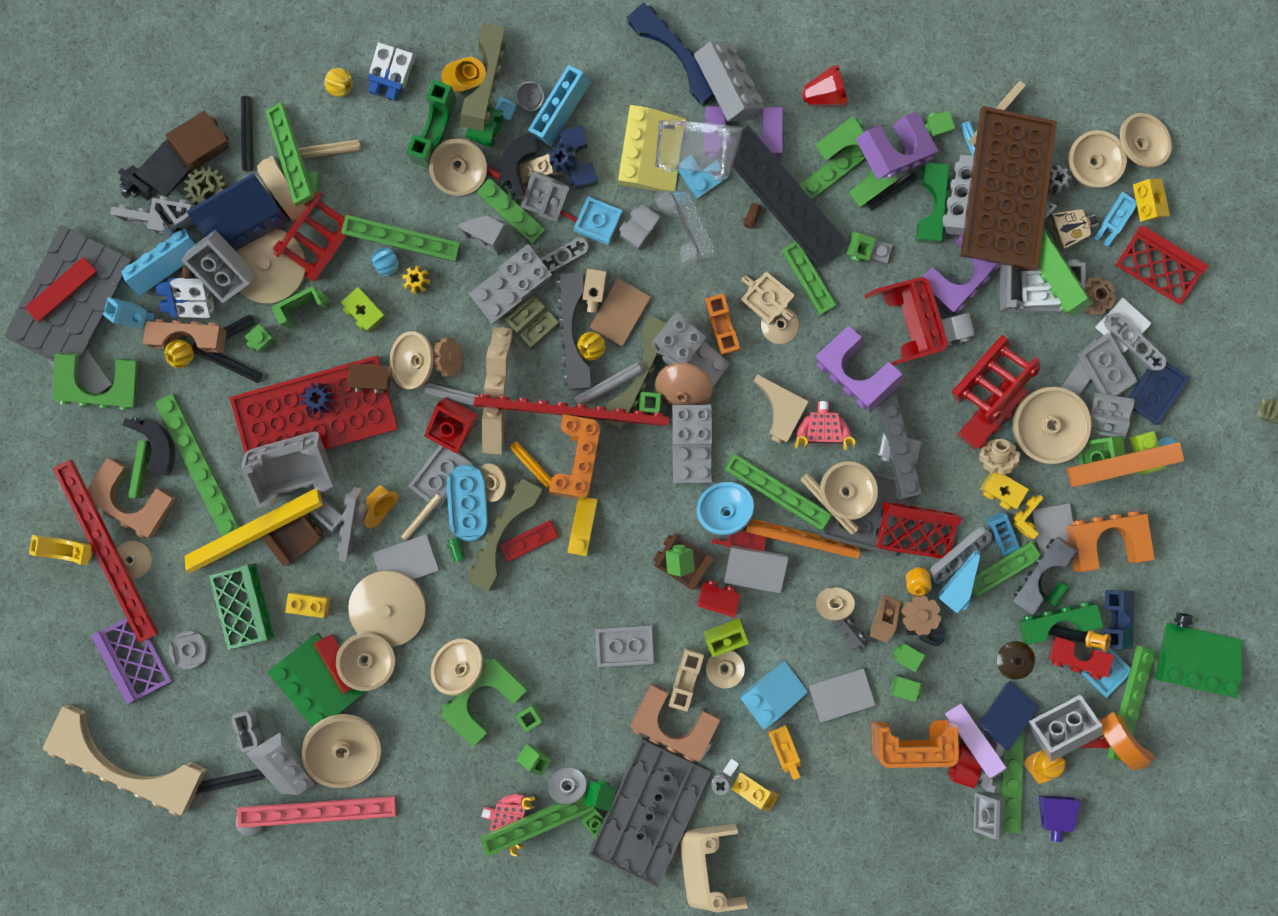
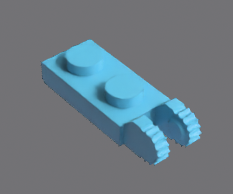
M1124 192L1120 193L1102 221L1101 227L1095 234L1094 239L1099 240L1106 229L1111 231L1104 241V245L1108 247L1115 236L1120 233L1136 208V200Z

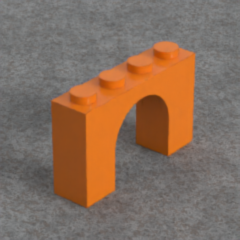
M1139 511L1127 512L1128 516L1124 517L1121 514L1109 515L1110 519L1103 520V517L1091 518V522L1086 523L1085 520L1073 521V525L1066 526L1069 543L1079 549L1072 560L1073 570L1084 572L1100 569L1097 540L1100 534L1108 528H1113L1122 535L1125 541L1128 562L1138 563L1155 560L1148 515L1140 514Z

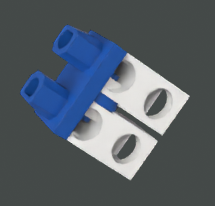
M378 42L370 74L367 78L370 82L369 93L379 96L382 87L388 89L385 97L396 102L400 93L404 92L410 70L416 59L414 54Z
M170 278L168 282L159 283L156 287L158 296H167V300L160 302L161 312L170 313L171 318L178 316L210 318L215 310L213 297L210 294L211 291L199 279Z

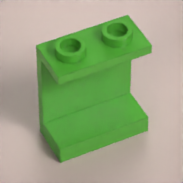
M312 286L271 308L279 324L289 329L295 326L289 313L290 311L313 299L316 300L319 306L327 310L329 309L327 303L330 301L325 292Z

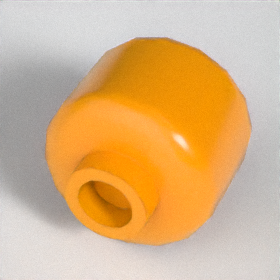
M916 567L906 574V587L910 594L923 596L930 592L932 588L931 576L926 569Z

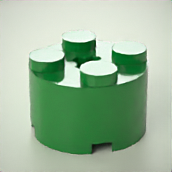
M494 107L488 108V112H491L489 124L485 123L484 130L467 128L466 138L490 148L495 145L496 141L493 138L501 130L504 118L502 114L504 111Z

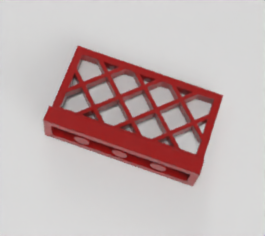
M1138 226L1134 236L1115 264L1116 267L1178 305L1182 304L1202 272H1205L1209 266L1145 226ZM1137 239L1144 242L1145 250L1135 252L1134 243ZM1149 251H1159L1162 260L1151 262ZM1146 252L1148 263L1138 265L1136 254ZM1132 256L1134 267L1127 268L1121 263L1125 257ZM1174 260L1177 263L1178 270L1168 272L1166 261ZM1162 262L1164 273L1154 275L1152 264ZM1149 265L1151 276L1141 277L1139 268ZM1190 270L1195 273L1191 281L1184 282L1182 271ZM1178 272L1180 283L1170 285L1168 275ZM1165 275L1167 286L1159 288L1156 286L1155 278ZM1181 286L1183 293L1179 299L1172 295V287Z
M887 501L883 502L882 509H884L876 548L942 559L951 551L957 524H961L962 517L946 511ZM889 516H895L898 523L890 528L887 524ZM912 519L916 526L908 531L904 523ZM930 522L934 528L925 534L922 526ZM945 525L951 526L949 533L943 537L940 529ZM902 526L905 533L896 538L892 531ZM919 529L923 536L914 542L910 534ZM937 532L941 539L932 544L928 537ZM891 534L894 541L889 545L882 544L884 537ZM908 536L912 544L902 548L899 542ZM926 539L930 547L920 551L917 545ZM941 543H944L946 546L944 554H938L935 550Z

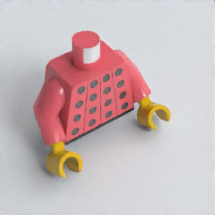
M818 402V413H809V416L804 417L797 428L795 448L798 447V444H803L804 450L807 444H843V449L847 450V445L850 444L855 449V439L852 438L844 419L838 413H829V402Z
M517 793L505 796L498 800L495 809L484 806L481 818L492 820L490 830H497L526 817L527 810L535 807L530 805V801L535 800V797H526ZM516 844L507 849L510 850L512 856H521L518 854L517 849H524V846Z

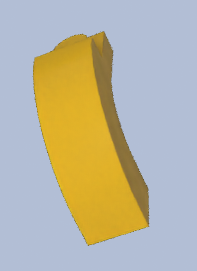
M32 535L29 554L36 557L62 559L80 565H88L92 558L91 545L85 542Z

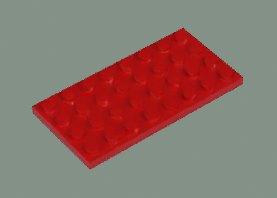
M376 355L229 397L244 453L257 447L310 432L319 433L323 446L327 450L398 430L388 391H384V394L372 393L373 390L365 389V393L353 392V388L348 387L349 364L381 366L379 357ZM318 382H321L323 387L326 385L330 387L328 392H333L334 394L332 397H329V399L334 400V403L327 404L331 409L326 410L324 408L323 415L319 412L313 415L312 410L309 412L305 411L307 405H301V402L306 399L300 397V395L307 394L304 387L311 389L310 383H315L317 386ZM316 395L314 401L318 402L321 396Z

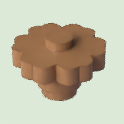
M1090 277L1086 280L1085 291L1094 304L1082 312L1088 311L1090 316H1100L1106 310L1113 307L1116 298L1112 294L1115 289L1109 281L1103 282L1101 277Z
M441 338V341L437 342L433 349V366L436 368V371H441L443 377H454L456 372L461 371L463 365L461 359L463 352L460 344H456L454 338Z
M924 595L913 596L912 601L905 602L901 613L905 616L902 619V623L909 631L914 630L918 635H927L930 633L931 628H938L941 617L938 615L940 607L935 600H928Z

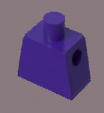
M1038 795L1042 827L1051 831V841L1063 842V831L1073 832L1075 829L1080 800L1075 797Z

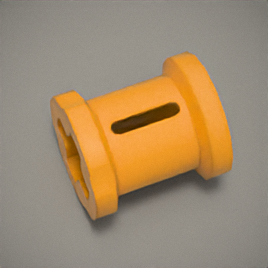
M1090 630L1086 636V647H1097L1103 651H1108L1111 643L1110 634L1101 635Z

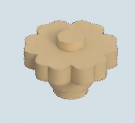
M995 439L988 441L987 445L981 448L979 460L983 463V468L990 473L998 472L1001 475H1005L1006 473H1011L1013 467L1018 466L1020 453L1016 451V446L1009 441Z

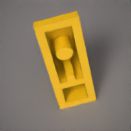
M587 497L584 500H578L567 553L587 556L598 499Z

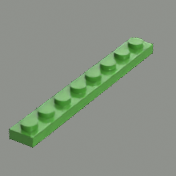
M170 394L156 401L155 403L221 537L238 529L240 526L175 395Z

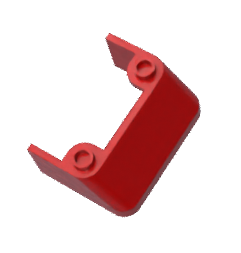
M918 277L877 288L864 295L865 299L883 294L887 305L891 307L901 305L911 342L902 345L900 349L902 359L891 362L893 366L911 362L946 349L948 344L947 337L928 279Z

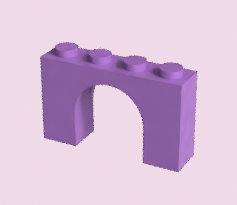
M706 107L705 156H709V159L717 160L720 159V156L723 157L719 150L730 142L731 139L725 130V115L721 107ZM765 107L762 110V134L759 138L773 155L778 158L782 155L783 107Z
M917 111L904 116L893 124L904 145L905 155L897 152L892 147L881 125L865 131L856 138L877 180L884 177L890 179L897 174L896 172L902 174L909 170V167L912 170L922 163L924 165L933 160L932 156L939 152Z
M960 235L955 240L959 247H962L963 235ZM972 259L975 267L974 275L970 282L963 285L950 283L933 267L923 277L930 282L935 301L949 314L954 311L958 313L965 305L963 301L967 297L969 299L972 298L978 291L976 287L980 283L983 285L991 277L988 274L992 269L996 271L1002 264Z
M848 325L815 356L818 363L816 366L821 372H827L835 385L840 384L843 387V392L851 398L853 396L857 400L856 404L862 410L867 409L871 413L904 382L903 374L888 362L873 377L867 380L857 381L846 376L844 370L847 361L864 346L862 337Z

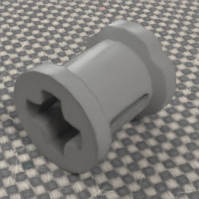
M715 775L711 780L712 789L717 795H724L729 790L728 779L724 775ZM716 782H723L724 787L719 786L717 788Z

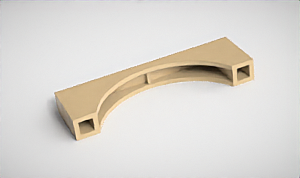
M70 704L62 706L42 748L48 752V755L55 758L60 757L68 765H77L85 773L98 775L100 780L112 782L121 790H129L137 798H146L152 801V805L169 809V813L176 816L188 812L198 786L207 769L191 761L171 773L159 776H141L124 771L107 760L96 747L88 728L87 712Z

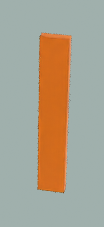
M1180 442L1066 469L1070 486L1076 487L1182 462L1184 457Z
M753 518L746 526V532L856 559L860 555V547L820 537L819 534Z

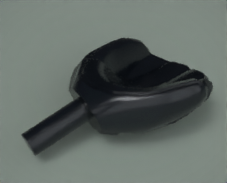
M940 621L938 628H931L929 634L919 635V639L929 645L938 647L944 641L945 630ZM907 630V635H918L914 630Z

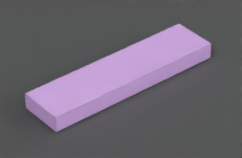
M962 704L945 713L947 719L958 727L959 736L990 780L1007 770Z

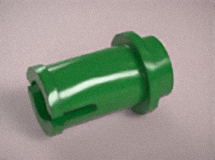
M459 537L447 540V546L450 547L453 561L458 562L466 559L460 543L462 540H459Z
M1058 582L1052 593L1047 595L1048 599L1046 602L1055 608L1057 605L1060 606V601L1069 588L1065 584Z

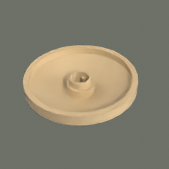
M274 229L236 251L256 273L251 283L239 291L246 298L261 304H275L290 298L301 287L306 274L305 269L282 253L279 258L273 255L274 245L278 240H283L287 234L286 232ZM292 238L286 247L306 260L302 247Z
M1044 387L1031 392L1019 403L1013 417V434L1019 448L1031 459L1047 464L1062 463L1078 455L1087 444L1091 433V417L1086 404L1072 391L1060 387Z
M394 570L377 571L366 576L354 588L349 600V617L352 626L358 634H377L384 638L391 647H395L411 640L421 629L426 617V600L419 585L406 574Z
M333 715L319 721L308 731L302 744V762L306 772L316 782L332 788H346L361 783L374 772L381 756L380 739L376 730L367 721L354 715Z

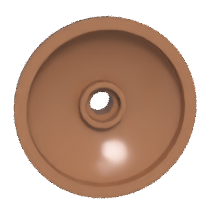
M675 363L666 366L658 373L655 382L656 392L661 393L660 398L671 407L672 405H705L710 400L713 392V384L708 374L699 367L687 363Z

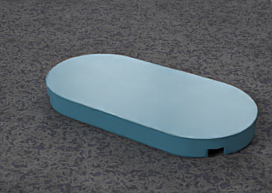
M469 464L460 465L454 468L447 478L449 524L451 531L461 540L473 541V539L476 540L481 537L488 527L486 481L483 473L477 467Z

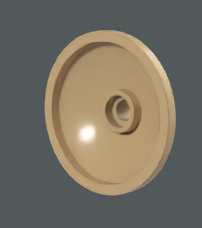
M1136 113L1123 122L1120 129V142L1124 152L1133 162L1146 168H1154L1160 166L1169 158L1172 149L1171 138L1168 130L1160 120L1150 114Z
M1094 130L1081 135L1073 143L1069 151L1068 163L1071 173L1081 184L1091 188H1103L1113 184L1122 176L1126 168L1127 155L1116 136L1106 131ZM1091 159L1096 161V165L1091 164Z
M455 138L444 141L435 148L430 158L429 172L434 184L440 190L450 195L462 196L474 192L481 186L486 177L487 163L483 152L477 145L465 139ZM460 161L461 165L455 166L454 163Z
M409 331L400 335L393 344L390 353L391 374L395 382L402 388L417 389L428 380L433 369V350L430 342L423 334Z
M847 461L838 463L827 470L821 481L820 495L824 506L831 514L841 519L853 520L863 517L870 512L877 500L878 488L874 476L866 467L856 462ZM843 489L848 491L847 495L843 494Z
M360 633L350 637L342 644L336 657V669L341 680L350 688L359 691H369L382 686L390 678L395 666V656L392 647L384 638L373 633ZM367 656V661L362 662L361 657Z
M456 639L445 644L437 652L431 666V679L437 690L446 695L455 696L471 689L478 681L483 669V655L480 648L467 639Z

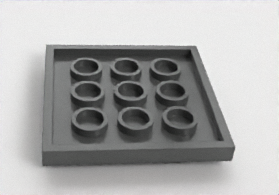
M869 470L876 480L878 495L875 505L870 512L863 517L852 520L859 527L858 531L851 535L832 515L823 531H821L820 537L896 556V551L876 548L884 514L882 506L884 501L909 505L910 499L899 501L894 476ZM843 489V494L847 495L848 491ZM889 516L887 524L891 528L898 523L895 516ZM902 526L892 531L896 538L901 536ZM891 534L884 537L882 544L889 545L894 541Z

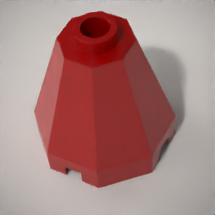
M839 65L830 67L806 84L804 86L805 91L801 92L804 103L808 102L809 106L842 108L849 105Z

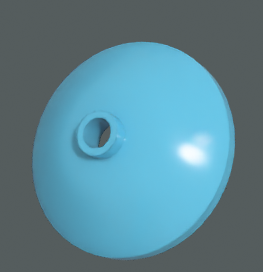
M733 482L718 483L709 487L699 498L696 510L697 517L703 528L710 533L731 535L741 531L748 525L754 513V502L751 494L745 487Z

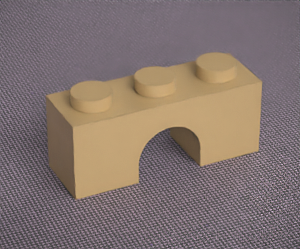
M684 648L668 702L669 707L688 712L694 684L704 658L703 653Z

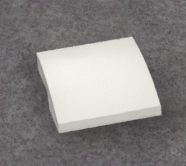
M1041 270L1021 271L1024 307L1056 306L1061 303L1059 298L1055 299L1050 293V284L1045 283L1040 277Z
M1122 297L1095 328L1103 335L1111 333L1105 327L1104 321L1112 313L1122 315L1141 334L1150 326L1151 322ZM1111 318V320H1112L1111 326L1117 325V326L1120 328L1119 330H1117L1118 333H1119V331H1120L1122 328L1126 327L1125 325H1123V326L1120 327V326L1116 323V322L1118 321V319H1117V318H1114V319ZM1130 330L1124 331V339L1127 341L1132 340L1133 333ZM1112 334L1119 349L1124 353L1127 348Z

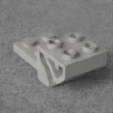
M160 196V199L152 198L150 211L138 208V211L125 205H119V208L111 207L110 211L112 216L124 222L147 225V229L160 236L172 237L177 232V227L185 228L189 231L196 226L187 214V210L195 205L186 200L174 202L171 198Z
M528 244L498 267L499 270L469 293L492 324L496 323L521 302L526 301L532 294H535L537 288L543 286L552 277V274Z
M679 313L673 314L651 343L656 352L663 355V361L667 365L687 363L697 366L708 374L713 386L730 365L726 359L704 342L706 336Z
M672 405L673 483L712 482L711 405Z

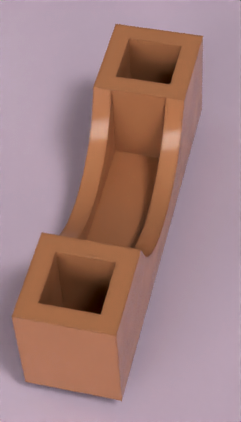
M154 319V322L146 321L143 344L151 349H165L171 341L178 340L184 336H193L199 349L205 352L224 353L227 331L217 323L202 325L200 322L191 321L190 324H184V322L173 320L172 323H166L164 320Z

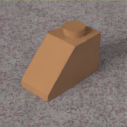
M885 595L882 596L871 625L870 637L888 643L897 627L901 601Z

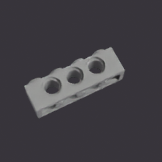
M960 155L959 162L955 164L956 177L951 182L952 194L947 199L948 212L947 215H944L942 223L947 234L963 235L971 178L967 180L963 178L968 175L971 176L974 156ZM967 193L965 197H959L961 194ZM958 211H964L961 215H955Z

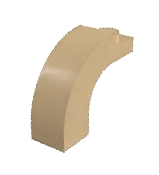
M271 156L268 159L262 160L257 165V171L281 207L294 221L306 207L305 203L299 207L293 203L286 177L274 157Z

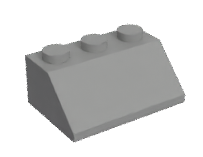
M486 215L460 223L458 226L466 239L497 255L509 236L505 225L502 223L503 221L496 216L490 218Z
M278 733L247 753L250 760L280 794L298 795L314 785V779L309 776L304 768L302 757L281 733Z

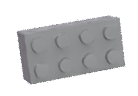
M709 41L694 54L727 121H749L765 109L761 96L754 88L753 80L748 76L745 65L739 59L737 49L731 42Z

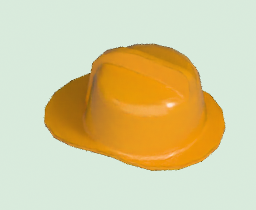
M465 57L445 66L441 75L442 82L450 85L454 92L465 91L481 85L486 76V69L477 58Z
M379 485L367 497L368 513L364 520L365 526L373 528L379 525L398 501L399 494L394 491L389 492Z
M1041 750L1026 758L1023 764L1038 784H1042L1062 775L1065 771L1066 761L1063 757H1060L1051 762L1045 752Z

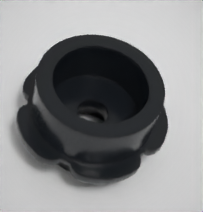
M1176 613V618H1174L1179 627L1188 628L1190 624L1194 623L1192 621L1193 616L1190 614Z

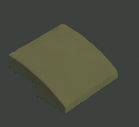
M534 294L505 319L532 350L560 326L556 318Z

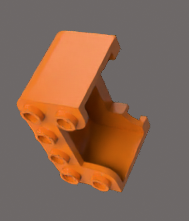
M563 414L561 422L562 431L570 436L571 441L578 442L572 475H554L550 482L549 493L553 496L584 500L591 491L600 442V426L592 419Z
M936 720L932 722L929 727V740H899L898 737L891 735V728L886 722L871 721L872 753L886 768L951 767L958 761V727L949 720Z

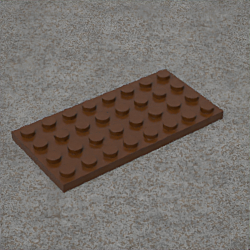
M986 106L980 108L961 257L1033 271L1038 269L1057 121Z

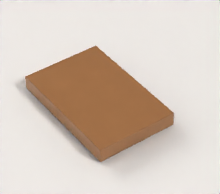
M617 278L589 328L623 347L651 297Z

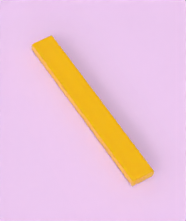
M313 489L185 555L186 571L192 573L321 507L323 504L320 491Z

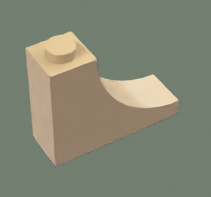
M757 374L753 383L766 394L772 407L773 420L769 435L772 436L771 440L778 444L786 443L808 401Z

